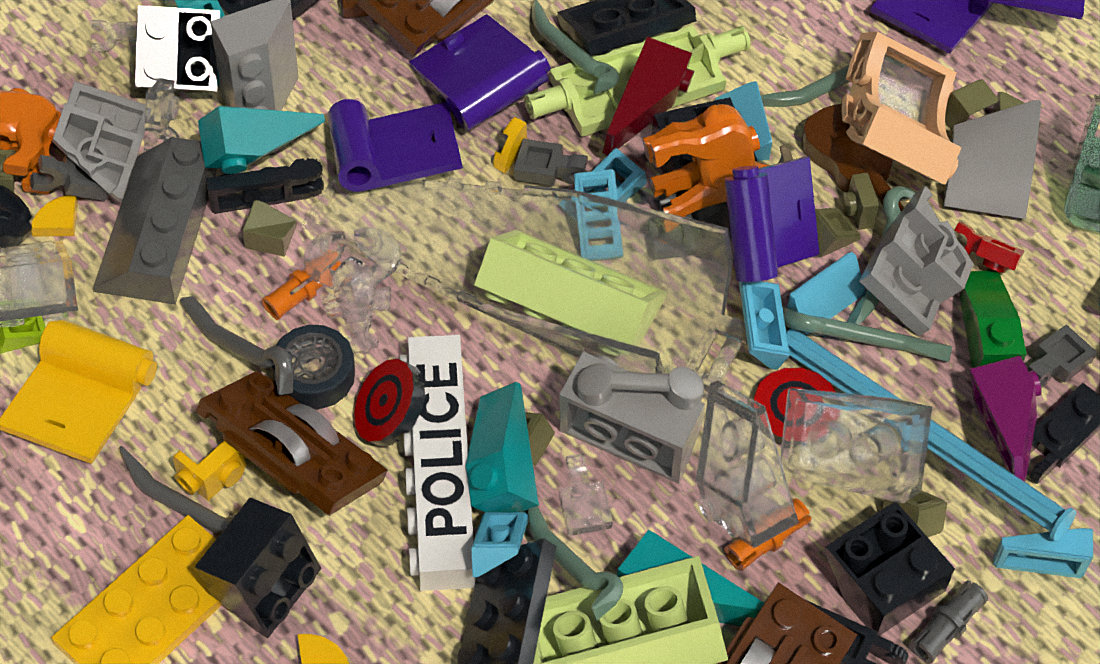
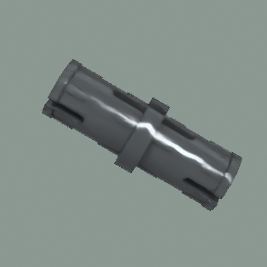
M965 581L945 605H939L934 609L931 614L932 619L910 641V650L921 660L925 659L927 664L933 663L953 638H960L967 629L966 624L987 603L988 595L984 589L975 582L971 584V581Z

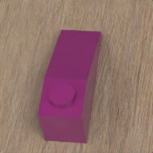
M1016 356L970 369L973 400L1006 469L1025 482L1037 418L1036 396H1040L1042 390L1037 373L1034 370L1028 371L1021 356Z

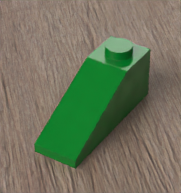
M971 271L966 285L959 292L972 368L1016 356H1021L1024 362L1027 353L1020 317L999 272Z

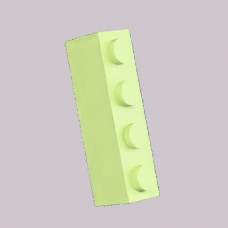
M513 230L490 238L474 284L486 290L485 296L494 301L506 304L509 301H513L524 306L523 312L532 317L542 320L551 317L563 322L561 327L564 330L579 336H585L586 333L601 338L600 344L616 352H624L625 349L630 351L640 345L667 295V291L519 230Z
M695 556L619 577L623 583V594L617 604L597 621L591 607L602 590H591L581 587L546 597L533 664H716L727 661L728 656L700 557Z

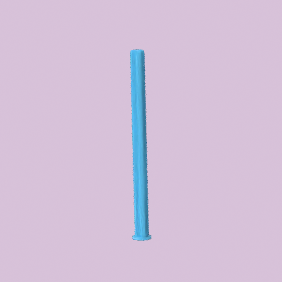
M790 328L786 332L791 357L813 372L821 375L835 387L1050 531V537L1053 540L1057 541L1069 529L1076 516V510L1073 508L1066 510L800 331Z

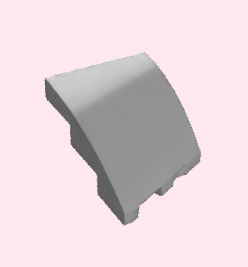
M74 81L52 142L115 200L122 202L153 107Z
M1032 100L953 125L951 142L962 148L957 157L958 167L954 175L946 183L943 206L1026 219L1039 131L1040 100Z
M926 186L917 191L896 218L875 250L859 281L918 337L931 329L940 304L964 289L974 264L965 248L958 242L948 220L944 222L939 221L928 202L933 195Z

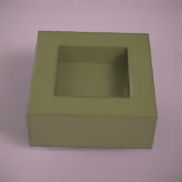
M868 172L852 175L848 192H845L843 195L845 213L848 217L853 216L857 230L873 228L879 208Z

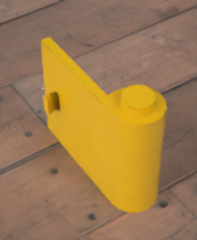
M55 317L47 324L41 336L39 344L40 362L0 417V430L92 464L135 400L142 386H148L153 381L157 370V362L153 361V353L150 350Z

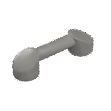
M596 363L585 368L579 375L577 394L584 403L591 406H599L611 398L613 389L667 392L668 399L673 406L688 410L695 408L702 401L704 384L700 376L694 370L687 367L674 368L670 374L612 371L608 365Z

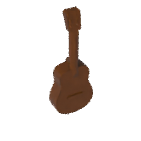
M842 103L825 107L811 115L805 123L801 140L806 156L810 157L814 164L829 172L838 188L844 193L848 192L852 175L868 172L876 197L883 205L885 194L891 189L886 180L889 178L893 160L850 139L846 133L850 125L842 121ZM899 201V209L902 212L904 206Z

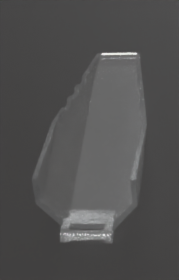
M337 173L301 224L303 229L313 235L504 322L576 358H580L583 351L593 356L603 355L616 362L618 367L630 372L670 374L677 367L690 368L702 379L704 384L703 397L708 400L714 401L719 399L724 390L723 380L741 346L747 344L745 322L741 319L725 315L733 268V255L728 228L576 190L525 185L523 190L503 188L500 182L486 181L485 186L464 184L462 178L449 177L447 182L426 180L423 177L360 192L349 191L343 187L319 224H316L341 186ZM513 230H519L667 291V295L638 346L562 326L563 322L548 317L546 320L538 319L523 312L524 306L513 301H509L506 304L486 297V290L474 285L490 238ZM717 335L726 336L727 338L709 372L698 371Z

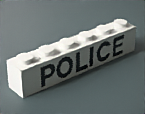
M460 335L408 337L409 354H401L400 360L419 369L421 373L418 375L419 381L424 383L425 387L423 407L417 422L408 433L404 432L405 456H414V468H405L407 495H416V507L407 508L409 535H418V548H409L410 576L420 575V591L474 588L475 577H473L471 553L473 527L466 471L468 449Z

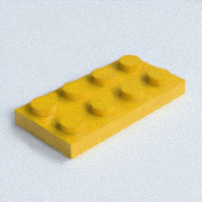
M187 515L51 637L53 644L74 664H159L223 605L210 594L194 568L216 538Z

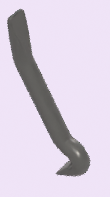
M189 296L180 299L181 304L191 319L207 338L261 368L272 367L275 364L278 394L293 393L294 365L290 354L284 348L271 346L264 350L216 324L195 297Z
M123 446L119 447L121 456L135 484L148 497L185 517L189 515L198 524L219 535L234 518L235 515L225 518L155 480Z

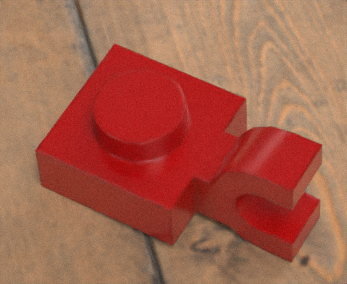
M960 221L954 230L965 235L967 238V245L964 248L968 255L971 252H975V255L984 258L983 265L995 271L1005 273L1007 268L1015 271L1024 254V250L990 236L980 235L972 227Z

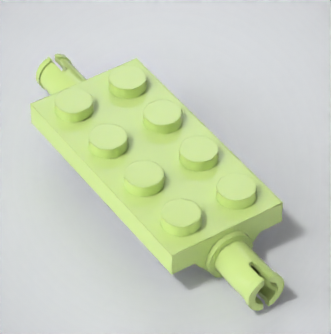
M690 24L678 31L665 32L650 37L692 53L688 68L695 72L687 93L679 91L674 106L725 90L726 78L719 69L718 64L720 58L750 49V38L748 32H745L744 26H739L736 29L713 36L711 33L699 35L693 24ZM645 41L612 49L611 52L604 55L591 56L596 61L613 66L619 73V82L613 88L594 94L599 77L584 72L574 62L552 68L549 79L553 87L524 96L525 106L528 114L530 113V118L533 120L539 116L564 109L568 112L581 137L609 128Z

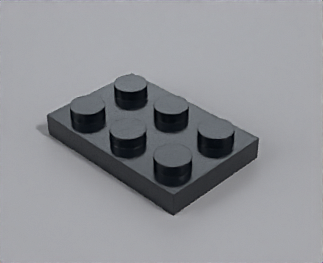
M593 0L557 12L559 26L590 56L607 54L613 48L628 43L644 42L647 36L650 37L662 32L678 31L684 25L697 21L695 7L687 0Z
M544 538L521 545L516 556L476 577L471 604L466 615L467 622L463 641L457 656V664L534 663L557 546Z

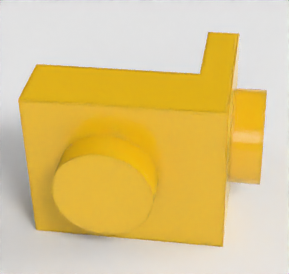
M225 440L198 465L180 450L173 456L176 470L174 477L177 483L190 495L198 492L207 501L214 497L224 486L231 487L236 484L242 477L246 467L245 456Z

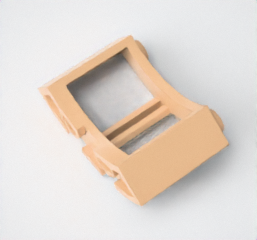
M879 32L861 33L846 75V80L852 82L850 95L846 94L842 98V121L850 125L846 131L847 135L854 142L874 150L939 184L946 185L947 180L954 175L958 167L957 157L962 148L949 140L945 128L947 101L954 90L953 81L957 72Z

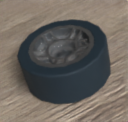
M305 325L292 329L280 338L276 346L284 348L290 354L294 365L293 393L287 395L293 397L302 405L309 406L315 410L333 406L347 396L354 384L355 361L349 341L339 331L325 325ZM274 364V366H272L273 379L276 384ZM315 364L320 365V369L316 371L309 370L310 368H314Z

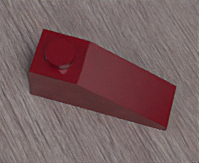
M647 36L607 131L603 154L609 155L615 148L619 149L651 124L654 114L665 112L674 106L679 91L687 93L695 72L688 68L692 56L691 52Z

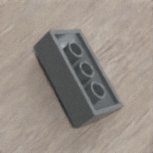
M171 137L137 156L93 286V292L176 305L209 199L206 178L216 177L217 168H205L201 141Z

